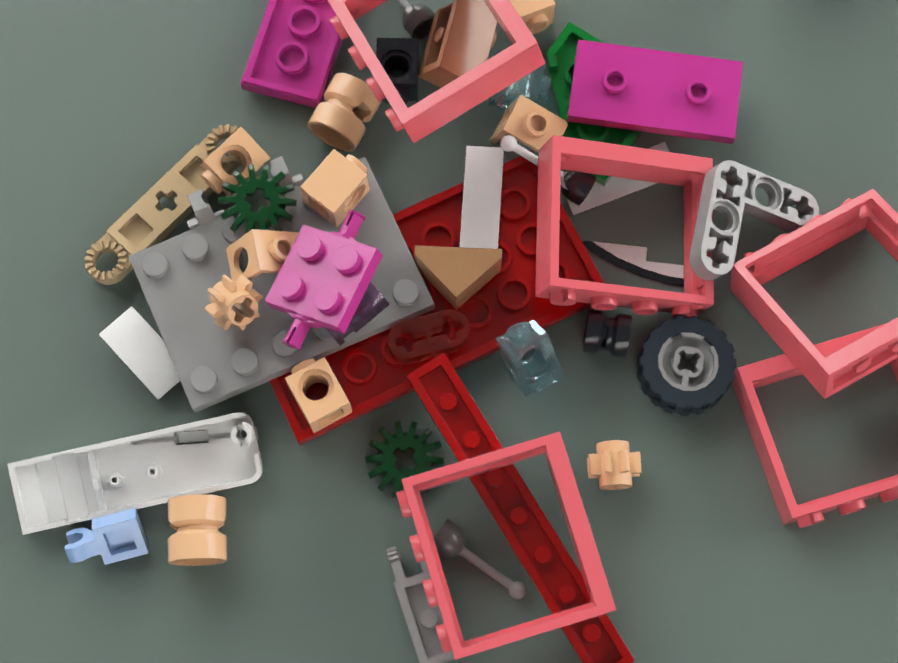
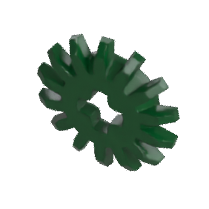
M253 164L247 166L249 177L244 178L235 170L232 175L238 181V184L234 185L224 182L222 188L231 192V195L218 198V204L230 205L229 209L220 214L222 219L225 220L232 216L235 218L230 230L235 233L243 225L246 227L245 234L252 229L266 230L270 226L276 231H283L278 220L283 218L291 222L294 217L285 211V207L297 206V200L285 197L286 193L295 190L293 184L279 185L285 177L282 171L272 179L269 178L271 169L269 165L264 166L261 176L255 174ZM257 190L264 191V199L270 201L268 207L261 206L258 212L251 211V204L245 201L247 195L254 196Z
M400 421L395 422L396 434L392 436L383 427L379 432L385 441L380 443L371 440L369 446L377 449L378 453L366 456V462L377 463V468L370 471L368 475L370 479L378 475L383 477V480L377 487L381 492L388 484L393 485L392 497L397 498L396 492H400L401 488H404L401 479L434 470L432 469L433 464H444V457L433 456L432 451L442 447L440 441L428 444L426 440L433 432L428 428L420 436L415 434L418 423L414 421L411 422L408 432L402 431ZM409 448L414 450L415 454L412 458L416 463L415 467L410 469L404 466L401 470L395 467L397 458L393 455L395 451L399 449L402 452H406Z

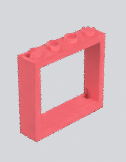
M328 0L336 13L329 20L341 40L350 37L354 45L347 49L360 71L368 67L373 76L366 79V82L378 102L385 98L388 100L391 108L386 110L385 114L396 132L403 128L406 130L413 144L546 64L538 42L510 0H484L512 45L407 108L355 22L356 19L387 0Z
M553 135L538 152L535 297L548 298L551 304L559 306H569L576 304V302L591 303V308L595 310L607 311L614 310L617 307L632 308V313L637 315H653L659 311L672 313L673 318L683 315L684 318L697 317L699 313L713 306L714 280L708 281L699 278L693 272L690 265V250L704 177L713 168V158ZM561 169L683 186L684 293L559 278ZM710 251V252L707 253V256L710 257V258H711L712 251Z
M874 189L853 200L848 198L840 207L825 215L814 216L806 225L789 234L779 235L769 245L754 253L744 254V258L735 262L731 270L730 291L824 399L898 358V317L825 358L761 285L864 229L898 262V213Z
M883 325L815 344L814 346L826 358ZM786 354L736 369L733 373L735 377L732 385L783 525L797 521L798 527L804 528L824 521L822 513L839 509L842 516L866 508L865 500L880 496L882 503L898 499L897 474L797 505L755 388L799 376L802 373ZM896 358L890 364L898 382V358Z
M560 431L401 479L404 490L396 492L403 518L413 517L417 534L409 536L416 562L426 561L430 574V579L422 581L429 606L431 608L439 605L444 623L436 625V630L443 653L452 650L454 659L457 660L616 610ZM544 454L590 602L464 641L420 492Z

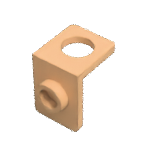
M520 95L506 108L490 142L496 144L506 134L512 135L517 141L539 152V149L553 135L563 136L568 123L530 99Z
M250 230L226 249L231 279L236 283L241 275L251 281L261 273L278 274L299 232ZM243 249L248 254V266L244 272L241 271L239 265V257Z

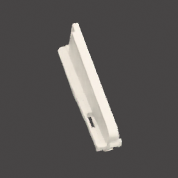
M236 412L9 463L7 466L22 534L25 535L83 522L134 508L140 509L167 503L168 499L176 496L202 495L254 483L263 473V464L257 441L259 440L257 428L254 427L253 420L247 413ZM208 441V443L177 445V443Z

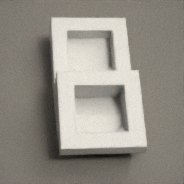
M132 306L99 333L100 337L158 400L180 381L163 339Z

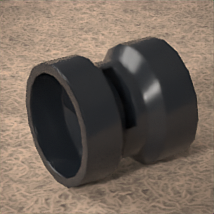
M589 309L582 351L596 353L599 350H606L612 356L626 358L632 315L618 313L616 316L611 317L605 316L600 310ZM607 326L606 338L603 339L604 327Z

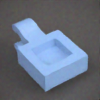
M134 508L92 519L91 530L76 528L66 532L69 544L65 545L64 548L70 563L81 562L101 554L106 565L148 554L149 543L137 510Z

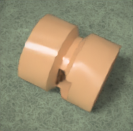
M336 73L324 93L326 102H320L317 105L307 125L316 137L328 145L346 152H353L366 131L363 122H370L382 101L378 102L368 83L350 74Z
M198 494L176 496L168 499V521L170 522V527L177 530L176 533L168 538L169 564L205 566L227 562V536L218 531L227 519L225 497Z

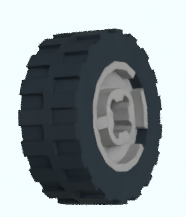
M683 315L676 316L675 319L670 321L667 319L661 322L657 329L654 328L649 333L638 356L637 378L638 381H641L643 393L650 397L651 403L656 407L660 406L665 409V412L670 414L674 412L679 413L680 416H689L691 413H696V415L704 413L707 408L714 407L720 401L734 380L735 375L733 373L737 365L733 355L735 350L732 343L729 344L726 339L727 335L723 330H718L715 324L709 320L707 322L700 320V317L684 318Z

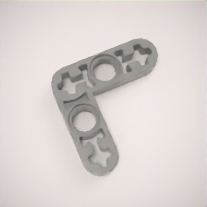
M731 160L722 161L711 168L704 177L690 250V265L693 272L699 278L710 281L727 274L732 269L735 262L743 213L793 232L806 225L814 216L819 215V206L815 198L805 190ZM722 175L726 176L725 180L721 178ZM727 184L731 185V188L726 190ZM756 187H761L768 194V207L761 205L756 200ZM713 210H718L724 215L726 219L725 231L718 229L713 224L711 219ZM712 251L711 258L707 256V253ZM712 260L717 262V265L714 267L712 266Z

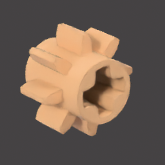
M223 275L222 281L218 282L213 288H208L207 291L210 293L209 300L211 304L205 307V311L213 318H216L215 323L223 330H228L233 323L243 331L247 324L251 323L255 318H259L258 301L263 298V295L252 288L253 283L243 275L237 279L236 283L226 275Z
M611 440L599 442L596 444L597 454H588V479L598 478L599 489L601 490L631 488L632 477H639L640 473H642L640 452H630L628 441Z

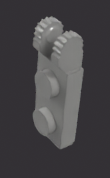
M395 546L386 549L396 582L393 584L419 663H447L455 660L452 650L443 653L437 634L436 625L444 623L439 605L430 608L422 583V581L430 579L426 561L419 562L423 573L406 578L402 568L404 564L400 552Z

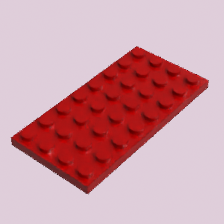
M522 156L503 163L498 249H502L501 271L456 310L421 274L433 299L435 309L325 356L350 402L351 414L313 433L285 380L292 373H286L269 381L299 445L413 392L414 389L406 375L442 353H445L451 365L457 371L591 307V303L576 302V304L569 306H559L551 304L548 298L535 297L537 165ZM464 182L393 214L414 261L415 245L460 247ZM560 202L559 278L604 283ZM315 383L307 389L305 396L310 400H320L327 395L329 387L323 383Z

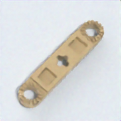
M226 124V126L219 125L218 128L212 129V132L199 145L196 144L106 230L107 233L91 245V248L86 251L87 254L84 261L86 270L96 282L111 285L121 281L133 270L128 256L161 243L193 212L187 195L203 189L206 197H208L213 192L202 179L201 175L205 171L199 165L216 150L217 144L221 140L229 138L238 127ZM223 155L221 158L222 169L231 175L241 165V161L235 155ZM176 196L174 202L177 207L173 211L168 208L159 211L162 208L159 202L162 197L170 200ZM105 253H114L119 258L116 268H113V271H108V273L97 270L96 263L99 257Z

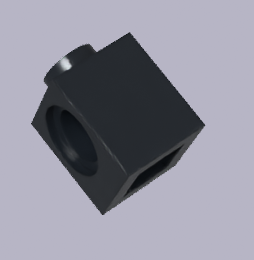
M377 38L376 57L387 75L396 69L407 72L399 78L389 76L405 104L409 101H418V38ZM386 98L382 100L389 104Z

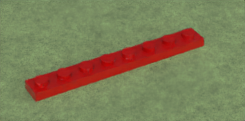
M445 353L406 375L458 462L503 449ZM514 464L468 477L550 612L554 614L589 603L590 599L580 570ZM607 614L560 627L582 663H632L635 661Z

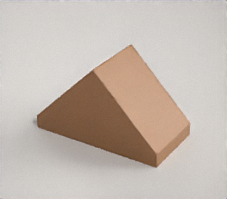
M415 245V263L419 272L456 310L501 271L502 249Z

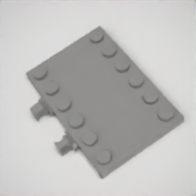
M282 156L266 162L271 167L270 174L272 177L281 171L285 174V177L279 183L280 186L293 184L295 189L285 194L286 198L297 200V206L285 207V211L294 217L291 222L283 218L278 220L283 231L300 232L304 224L325 232H339L343 222L336 228L304 203L300 186L305 181L301 173L291 177ZM366 157L358 160L367 168L370 191L353 209L354 212L357 211L366 218L355 240L377 248L383 257L345 334L329 328L312 327L309 329L299 351L286 346L282 341L285 339L294 319L289 314L272 309L265 302L278 275L274 273H261L251 280L253 283L252 288L263 295V298L258 301L259 318H255L251 323L247 324L245 330L242 331L232 323L230 328L225 331L215 323L216 318H213L205 311V307L211 304L209 300L210 293L207 290L222 281L223 275L231 279L226 249L245 235L246 227L241 225L235 233L230 230L235 218L232 216L223 220L220 214L225 212L224 209L213 213L203 189L187 195L196 215L195 218L187 221L190 228L189 231L128 256L191 408L195 413L289 373L294 366L304 360L314 358L316 361L435 309L433 299ZM263 199L251 204V211L258 212L261 206L268 207L270 201ZM272 226L266 228V230L276 231ZM245 249L241 251L239 257V265L242 272L248 266V254Z

